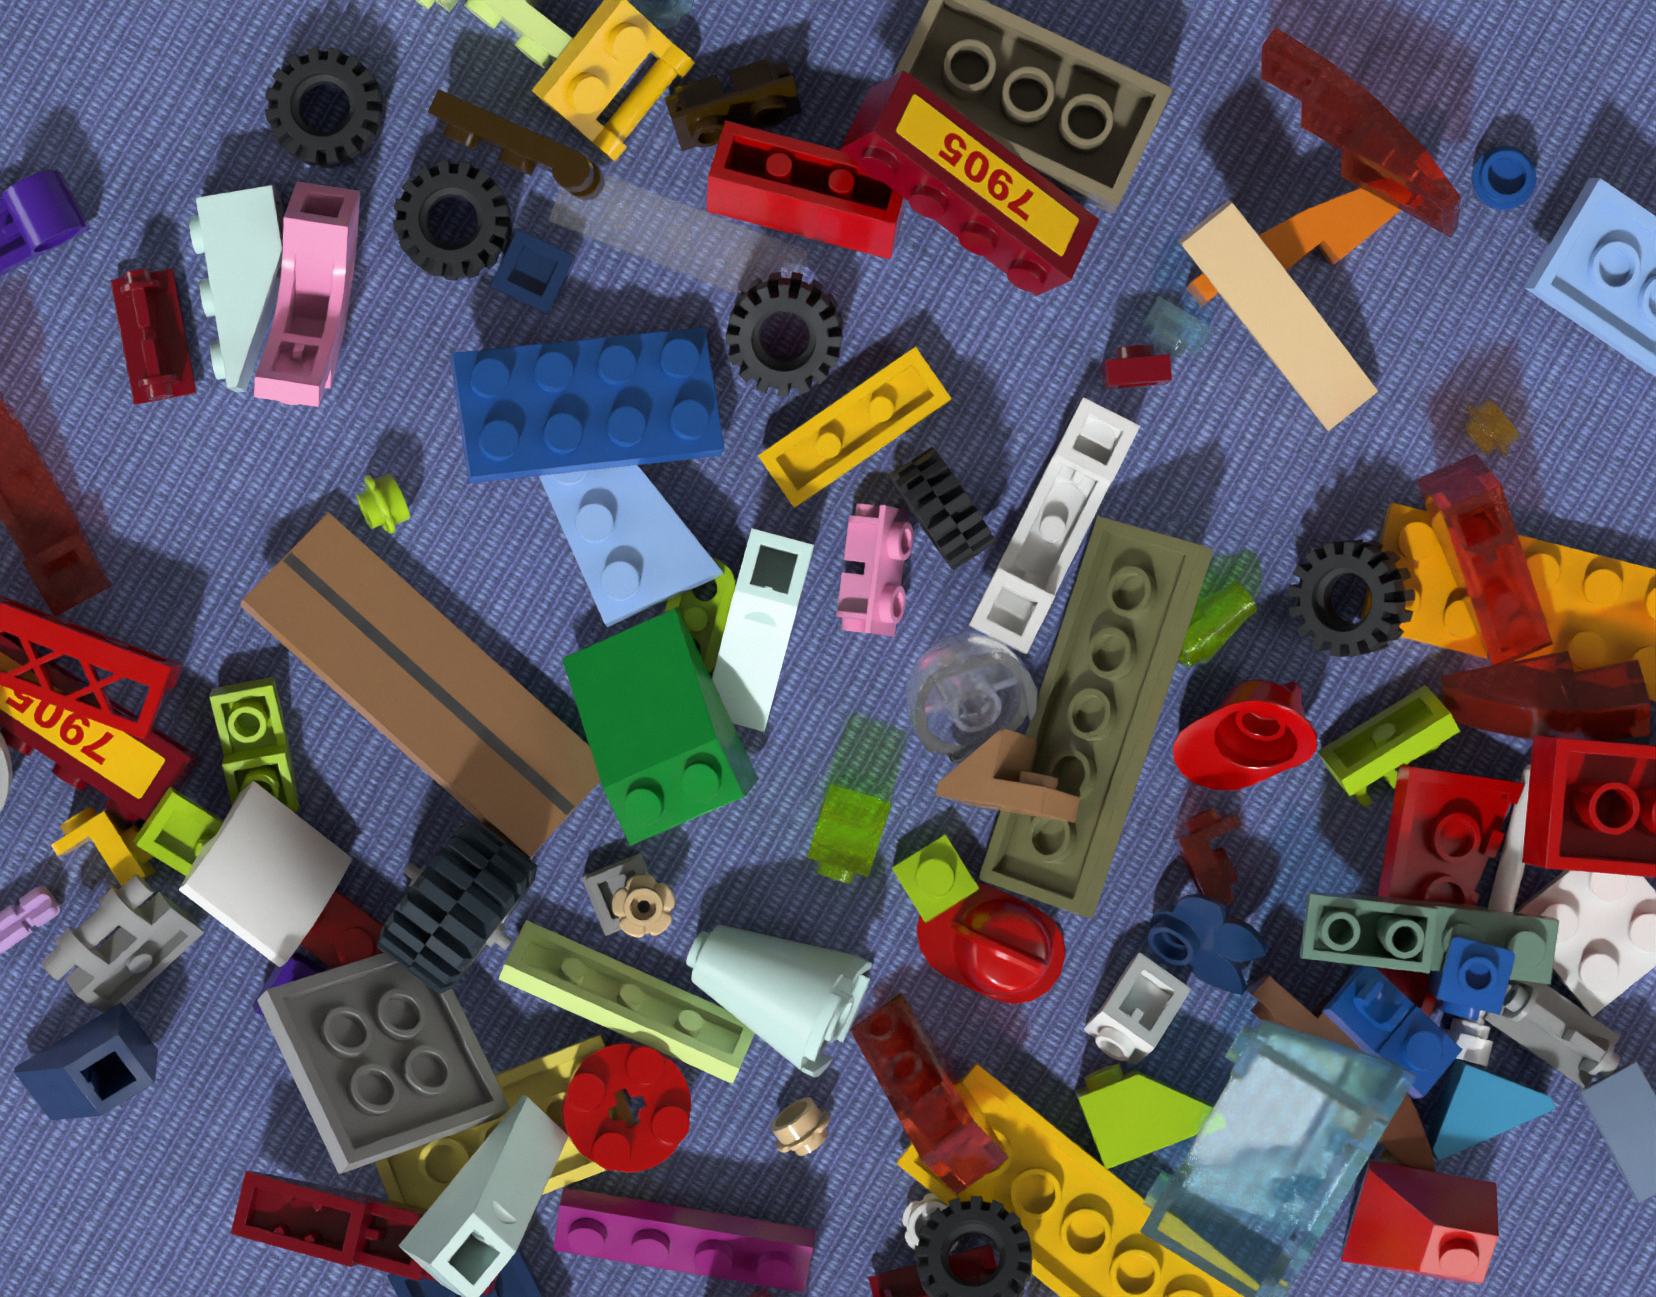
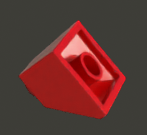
M1369 1160L1341 1251V1262L1464 1284L1483 1283L1499 1237L1496 1183Z

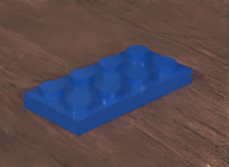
M705 327L452 353L450 361L468 484L721 456L725 449Z

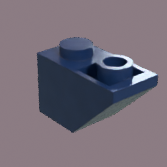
M121 1002L15 1067L14 1073L50 1120L102 1116L155 1083L158 1049Z

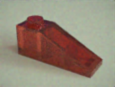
M1477 454L1417 478L1434 533L1493 669L1552 645L1553 642L1502 484Z

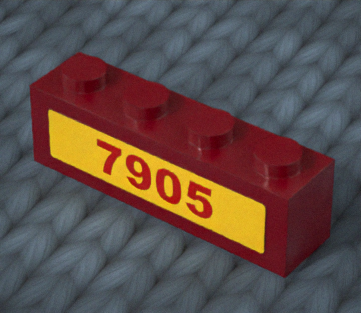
M904 70L869 89L840 148L842 152L858 163L860 169L867 176L884 182L908 200L909 205L915 212L935 220L955 235L959 243L966 250L983 256L1007 274L1008 280L1014 286L1031 292L1035 296L1072 280L1099 222L1096 216Z
M7 632L1 633L0 669L9 672L29 663L30 661L20 639ZM37 651L40 657L44 656V654ZM53 660L43 664L55 690L70 695L90 685ZM34 669L19 675L39 683ZM0 685V727H2L0 732L6 744L27 756H30L34 749L56 762L51 769L54 775L81 791H84L86 786L90 784L109 797L104 805L108 810L132 825L137 826L141 819L147 821L169 787L179 792L201 758L154 726L149 738L144 740ZM94 692L79 698L100 706ZM108 697L116 713L138 721L139 716Z

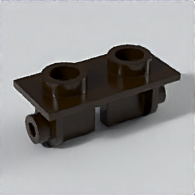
M772 56L764 60L729 70L735 90L723 94L717 75L674 87L676 94L664 98L681 151L694 147L717 145L725 121L752 128H769L782 123L787 117L802 113L795 82L790 73L786 58L774 62Z

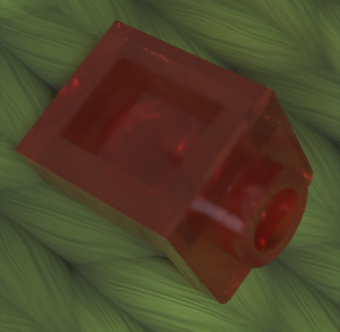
M1215 806L1183 821L1182 825L1186 833L1174 838L1173 841L1198 894L1212 897L1226 905L1236 900L1229 885L1237 882L1238 878L1224 849L1219 847L1212 851L1208 841L1242 824L1237 813L1228 812L1221 816Z

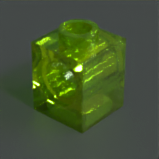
M830 783L807 858L819 861L816 873L848 884L853 883L855 873L869 877L892 803Z

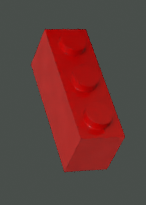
M725 121L708 174L707 212L890 260L892 258L908 200L884 182L867 176L860 169L856 161L840 150Z

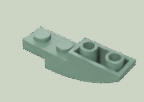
M1308 892L1300 957L1311 960L1430 973V970L1442 971L1450 939L1454 936H1459L1513 951L1515 960L1510 980L1551 984L1559 920L1548 916L1490 910L1484 906L1385 896Z

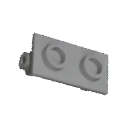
M1509 979L1500 1015L1487 1012L1483 1018L1582 1088L1589 1085L1598 1072L1605 1077L1612 1074L1620 1062V1056L1614 1052V1046L1621 1036L1544 983Z

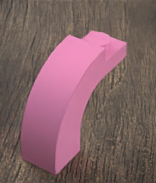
M296 182L284 215L280 287L271 331L255 374L254 397L276 400L289 405L302 404L319 407L324 389L331 388L342 346L354 275L360 191Z

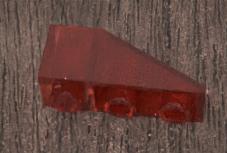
M902 993L896 995L850 1029L919 1157L956 1195L1009 1158L984 1113Z

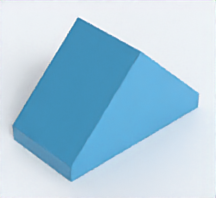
M1456 1058L1426 1135L1431 1154L1436 1160L1440 1161L1555 1110L1556 1107L1552 1098L1540 1090Z

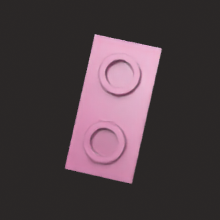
M856 504L855 516H848L844 560L864 562L865 569L864 575L842 572L836 617H842L841 630L895 637L896 624L901 621L906 605L905 591L901 586L904 560H907L910 556L914 541L913 528L909 523L910 511L886 505Z

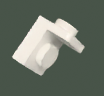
M1139 952L1131 960L1101 1009L1090 1018L1084 1030L1095 1038L1097 1046L1108 1056L1119 1061H1128L1133 1065H1137L1156 1047L1192 989Z

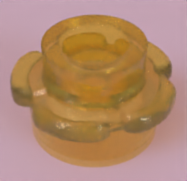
M1491 398L1486 399L1475 409L1471 405L1467 406L1466 411L1471 416V420L1463 428L1485 456L1495 449L1501 455L1507 456L1509 454L1507 448L1521 438L1509 419Z

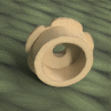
M639 874L629 878L627 885L624 888L617 889L613 896L612 911L620 919V928L630 936L640 938L647 933L656 936L664 932L672 922V915L670 913L671 909L675 907L674 894L666 883H657L651 875ZM646 900L649 902L650 909L648 912L643 913L638 910V903L640 901Z
M810 1097L793 1102L783 1109L770 1125V1129L778 1138L776 1143L777 1150L785 1153L791 1149L799 1156L814 1151L828 1137L829 1133L826 1127L830 1121V1115L825 1108H818Z

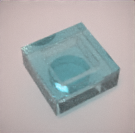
M1160 296L1154 301L1141 323L1152 330L1148 337L1150 342L1178 358L1182 357L1185 350L1196 356L1201 352L1214 330L1211 326Z

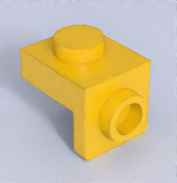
M93 806L81 811L59 826L65 836L51 845L57 856L71 853L92 839L121 886L127 883L135 874L140 875L146 880L156 873L149 862L154 856L136 846L134 838L140 829L135 825L127 828L123 820L110 810L97 814Z

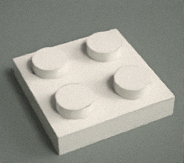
M1564 870L1513 911L1514 913L1554 917L1559 920L1553 972L1583 1010L1592 1017L1656 966V892L1643 876Z

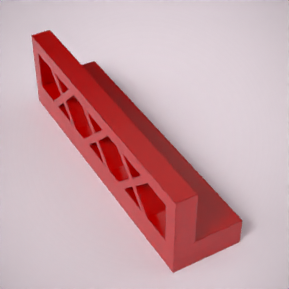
M0 595V634L7 632L19 637L30 661L9 672L0 669L1 686L141 739L149 738L166 690L175 687L183 665L182 663ZM34 643L54 651L40 657ZM63 655L78 659L90 685L70 695L55 690L43 664ZM94 666L115 674L100 680ZM34 669L39 683L19 675ZM126 677L150 687L138 721L114 711L104 689L105 686ZM94 692L100 706L79 698Z

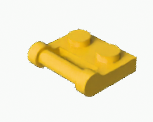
M604 0L531 91L597 150L613 162H616L627 148L623 143L675 77L683 78L695 62L666 38L627 0ZM649 53L653 54L658 60L603 127L596 120L597 117Z

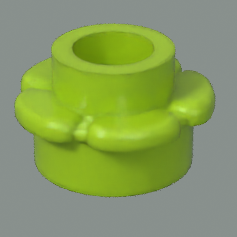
M390 473L373 479L370 475L365 476L363 480L365 491L356 494L365 520L371 529L381 525L388 533H395L396 525L410 519V513L399 486Z

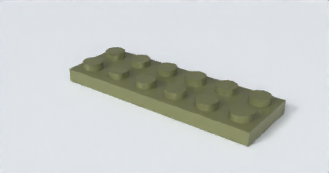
M1097 516L1026 732L1027 736L1033 737L1037 741L1031 773L1057 778L1056 790L1081 798L1076 823L1000 811L978 878L979 880L1093 919L1214 550L1200 544Z

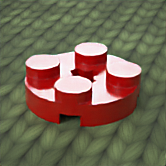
M615 1043L593 1051L579 1062L566 1085L561 1112L566 1133L574 1147L583 1156L606 1170L632 1173L650 1169L662 1163L674 1153L679 1143L689 1132L692 1104L687 1082L673 1061L651 1047L630 1043ZM626 1089L630 1097L641 1095L644 1101V1107L637 1111L639 1121L628 1126L623 1118L612 1120L608 1110L617 1104L615 1093Z

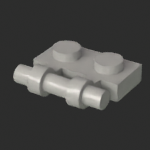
M135 874L119 890L115 887L109 889L98 900L101 907L77 929L69 926L57 937L55 941L58 946L41 961V964L56 980H60L70 969L77 965L78 967L65 980L76 996L104 1013L121 1002L124 1006L127 1005L193 944L204 931L191 914L160 892L144 906L138 908L154 891L140 875ZM118 925L121 926V927H120L109 939H107L99 948L95 947V946L98 945L109 933H111Z

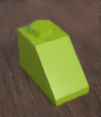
M1120 1064L1107 1066L1086 1075L1084 1080L1087 1086L1075 1091L1106 1170L1226 1124L1223 1113L1217 1105L1133 1068L1122 1072Z

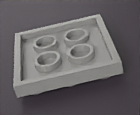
M385 953L267 989L257 1000L338 1174L496 1120L510 1109L453 989L451 988L438 994Z

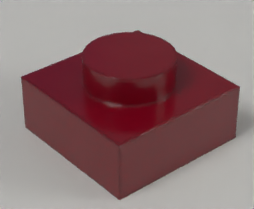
M1133 345L1115 348L1116 359L1105 360L1102 364L1104 390L1167 385L1172 380L1170 354L1154 356L1153 345Z

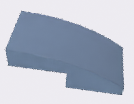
M1633 1060L1618 1068L1609 1076H1604L1577 1092L1607 1144L1605 1147L1636 1202L1640 1203L1656 1194V1095L1638 1062Z

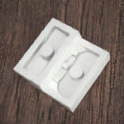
M253 781L239 793L217 835L202 847L179 891L278 967H281L290 959L323 911L353 858Z

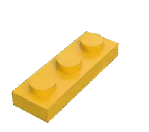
M915 346L763 451L758 457L795 509L949 403L952 398Z

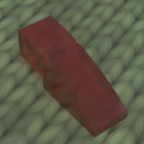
M1563 651L1441 676L1443 705L1451 712L1455 722L1480 730L1525 739H1533V735L1610 741L1650 735L1651 703L1638 659L1574 672L1569 652Z

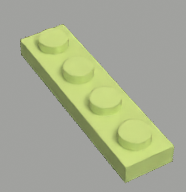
M528 920L525 921L499 976V980L731 1084H733L755 1034L725 1008Z

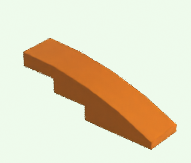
M1432 169L1370 184L1306 209L1258 236L1286 271L1315 247L1329 264L1333 266L1440 178ZM1204 273L1191 281L1186 287L1201 307L1219 294Z

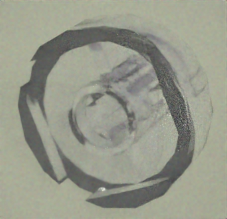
M965 632L948 635L931 644L916 659L906 683L905 705L908 717L925 749L934 754V750L938 753L947 754L951 762L961 763L1001 729L1016 731L1023 724L1026 715L1031 722L1037 711V688L1023 661L1011 648L997 638Z

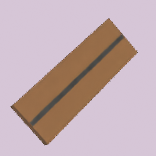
M329 512L242 599L240 606L480 822L529 859L601 782L590 746Z

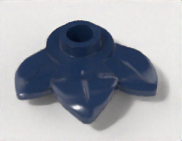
M1190 894L1181 897L1176 906H1162L1156 910L1149 923L1148 942L1152 950L1161 959L1178 966L1187 965L1198 979L1234 994L1243 995L1246 991V983L1239 962L1261 958L1269 950L1265 940L1253 926L1240 919L1226 917L1225 907L1222 902L1206 895Z

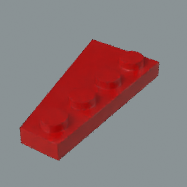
M1400 765L1378 896L1476 905L1480 896L1479 893L1475 892L1488 858L1495 859L1505 835L1500 832V829L1511 803L1517 805L1525 783L1432 768ZM1375 967L1430 1018L1437 998L1427 992L1432 970H1430V973Z

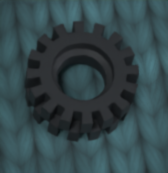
M318 47L307 49L308 54L299 57L297 54H294L287 59L290 64L284 70L278 67L272 77L275 79L273 87H267L265 98L269 103L268 109H265L267 121L273 129L271 132L291 155H294L301 162L310 166L316 164L321 168L333 169L334 164L341 163L343 166L354 163V157L360 153L365 156L372 149L369 146L374 137L379 139L383 130L380 127L381 119L385 118V106L382 103L381 97H383L380 86L370 71L351 54L347 56L339 49L329 47V51H320ZM323 84L335 85L341 88L347 94L350 103L349 115L346 121L338 129L331 132H318L309 128L305 124L301 113L302 102L306 94L314 87Z
M449 160L437 162L438 166L429 169L425 166L417 171L419 175L413 181L408 179L402 186L404 192L400 199L396 198L394 210L396 211V220H393L394 231L398 235V243L403 251L426 273L434 277L436 275L444 277L446 280L458 281L459 277L470 279L479 276L478 272L484 268L490 269L497 263L495 259L501 252H505L509 244L507 242L509 232L512 233V220L509 213L511 209L498 184L482 169L478 170L472 167L471 164L462 161L459 164H451ZM447 197L464 198L475 207L478 222L474 234L467 241L458 245H446L437 241L429 229V215L432 208L440 200Z
M781 272L770 273L769 280L764 282L759 277L750 283L749 290L746 293L743 291L740 293L735 301L733 310H731L726 332V345L730 347L728 357L732 366L735 364L739 365V376L746 383L751 378L757 381L756 389L766 394L768 387L777 388L778 396H789L790 389L798 388L800 394L811 390V384L814 381L821 384L828 377L829 369L831 367L835 368L839 359L843 338V319L841 312L838 313L836 310L837 301L831 293L826 296L822 292L823 284L813 279L811 284L802 281L803 274L792 272L791 278H782ZM777 312H791L801 317L807 324L810 332V340L806 347L799 353L790 356H781L771 352L764 345L760 336V327L767 317Z
M932 446L889 474L913 516L953 571L996 543L994 536L991 534L992 532L971 502L972 500L961 487L955 475L950 471L948 465Z
M1363 539L1331 542L1324 544L1323 549H1314L1305 557L1309 560V563L1298 565L1293 575L1301 578L1299 584L1289 585L1288 596L1298 597V606L1288 608L1291 618L1301 617L1304 624L1296 628L1302 638L1310 636L1314 638L1310 645L1318 651L1330 650L1329 656L1353 657L1381 651L1389 647L1388 641L1400 638L1405 632L1399 627L1400 624L1410 622L1414 612L1405 609L1406 601L1415 600V589L1405 590L1403 581L1412 577L1408 568L1398 569L1395 563L1401 559L1393 551L1383 552L1381 551L1382 544L1375 541L1363 542ZM1347 573L1356 574L1364 579L1372 594V604L1368 614L1357 623H1350L1340 618L1331 602V592L1335 582Z
M971 1196V1201L960 1202L959 1198L948 1201L949 1207L942 1211L938 1207L930 1214L931 1220L927 1226L922 1225L918 1233V1246L915 1245L916 1269L922 1287L928 1297L1023 1296L1027 1281L1030 1282L1033 1256L1027 1230H1024L1020 1218L1013 1211L1009 1213L1004 1209L1002 1203L994 1199L992 1203L983 1201L982 1196ZM971 1234L983 1235L989 1238L997 1246L1000 1254L999 1264L993 1275L984 1281L975 1283L961 1280L952 1272L949 1266V1254L953 1245L960 1238Z

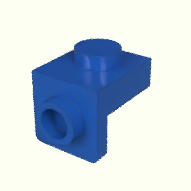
M1454 936L1450 939L1442 971H1432L1427 992L1435 998L1443 1000L1440 1010L1446 1013L1472 1020H1478L1481 1010L1500 1015L1515 954L1509 949Z

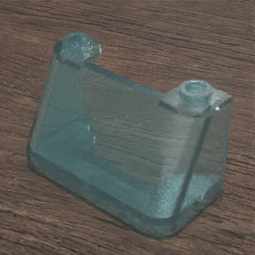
M1263 1019L1256 1030L1245 1024L1225 1056V1058L1235 1063L1230 1073L1231 1078L1173 1177L1162 1170L1147 1193L1142 1204L1151 1208L1152 1211L1140 1232L1244 1297H1285L1415 1082L1417 1075L1396 1062Z

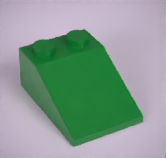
M678 606L562 658L602 788L630 846L745 797L759 780Z

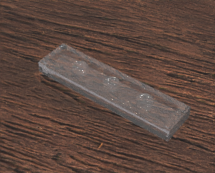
M604 174L605 184L602 192L592 200H579L561 187L548 219L554 225L736 295H740L742 291L746 293L749 290L750 283L759 277L762 282L769 280L770 273L781 272L782 278H791L792 272L802 274L809 256V252L607 174Z

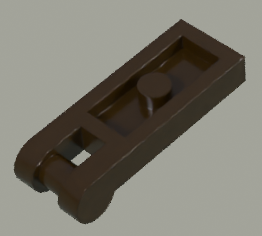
M438 89L428 113L445 125L441 134L445 138L473 151L477 150L480 142L501 150L497 158L499 162L528 176L533 175L536 167L553 174L555 181L579 200H592L602 192L605 184L604 174L598 166L580 152Z

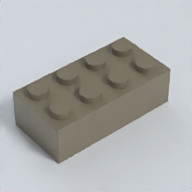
M929 0L895 71V74L903 70L1063 192L1111 214H1114L1119 206L1173 88L985 0Z

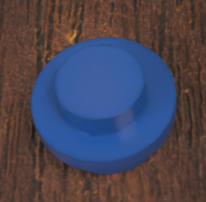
M1512 146L1494 147L1482 154L1476 161L1471 175L1472 187L1477 198L1486 206L1495 210H1511L1526 202L1533 193L1536 185V170L1531 159L1520 149Z

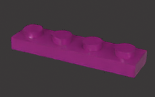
M563 1187L558 1211L554 1251L805 1293L816 1229Z

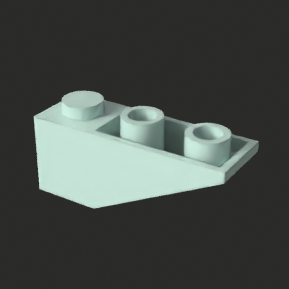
M272 185L196 198L198 215L189 216L193 248L196 254L205 253L209 278L200 279L199 281L202 305L206 317L215 316L219 341L210 342L214 374L217 380L226 379L227 388L236 393L247 390L279 293L283 257L284 211L281 193Z
M751 528L712 681L733 724L765 732L814 545Z
M522 1095L400 1243L399 1247L441 1285L461 1297H480L515 1254L567 1141L568 1135L527 1096Z

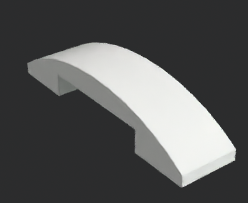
M1084 397L1082 398L969 624L970 627L1024 654L1028 653L1055 598V594L1140 428L1138 424Z

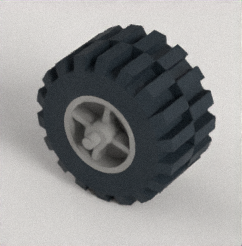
M476 818L463 824L444 844L428 866L423 865L419 869L410 862L403 870V873L412 879L409 884L411 888L381 929L377 948L438 994L453 988L487 945L492 947L496 943L506 950L513 940L503 933L507 928L503 924L534 883L538 865Z

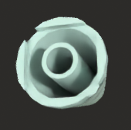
M721 924L716 926L711 933L706 931L700 932L689 951L686 964L693 968L691 980L695 985L799 1070L812 1077H819L833 1060V1058L823 1054L828 1043H833L835 1040L843 1043L861 1007L870 978L862 974L872 968L871 962L857 955Z

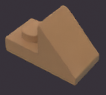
M1001 729L941 779L938 782L935 794L970 806L1076 823L1081 799L1080 797L1056 790L1057 778L1031 773L1037 741L1033 737L1009 729Z

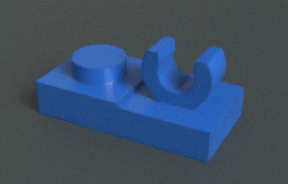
M1360 965L1322 1010L1325 1015L1414 1099L1424 1097L1463 1050L1417 1005L1415 1006L1379 970L1372 966Z

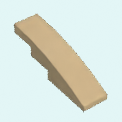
M1227 200L1178 240L1327 431H1330L1378 392L1315 307L1230 200Z

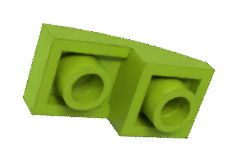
M274 677L212 688L210 701L224 754L222 767L232 806L239 793L254 781L291 811H299L300 805L292 758Z

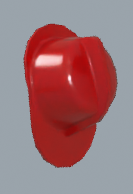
M1254 679L1243 681L1231 688L1218 709L1195 719L1180 730L1173 743V760L1181 774L1195 784L1213 790H1238L1255 785L1310 760L1317 749V733L1309 720L1305 718V709L1301 703L1302 691L1300 686L1292 681L1280 685L1273 681Z
M975 882L980 890L927 923L919 915L916 928L919 948L929 965L946 978L993 1000L1010 1004L1033 1001L1048 992L1061 975L1065 959L1063 936L1053 919L1037 907L990 885Z

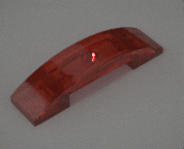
M0 391V518L24 556L23 565L53 615L58 616L110 588L111 582L56 478L13 408Z

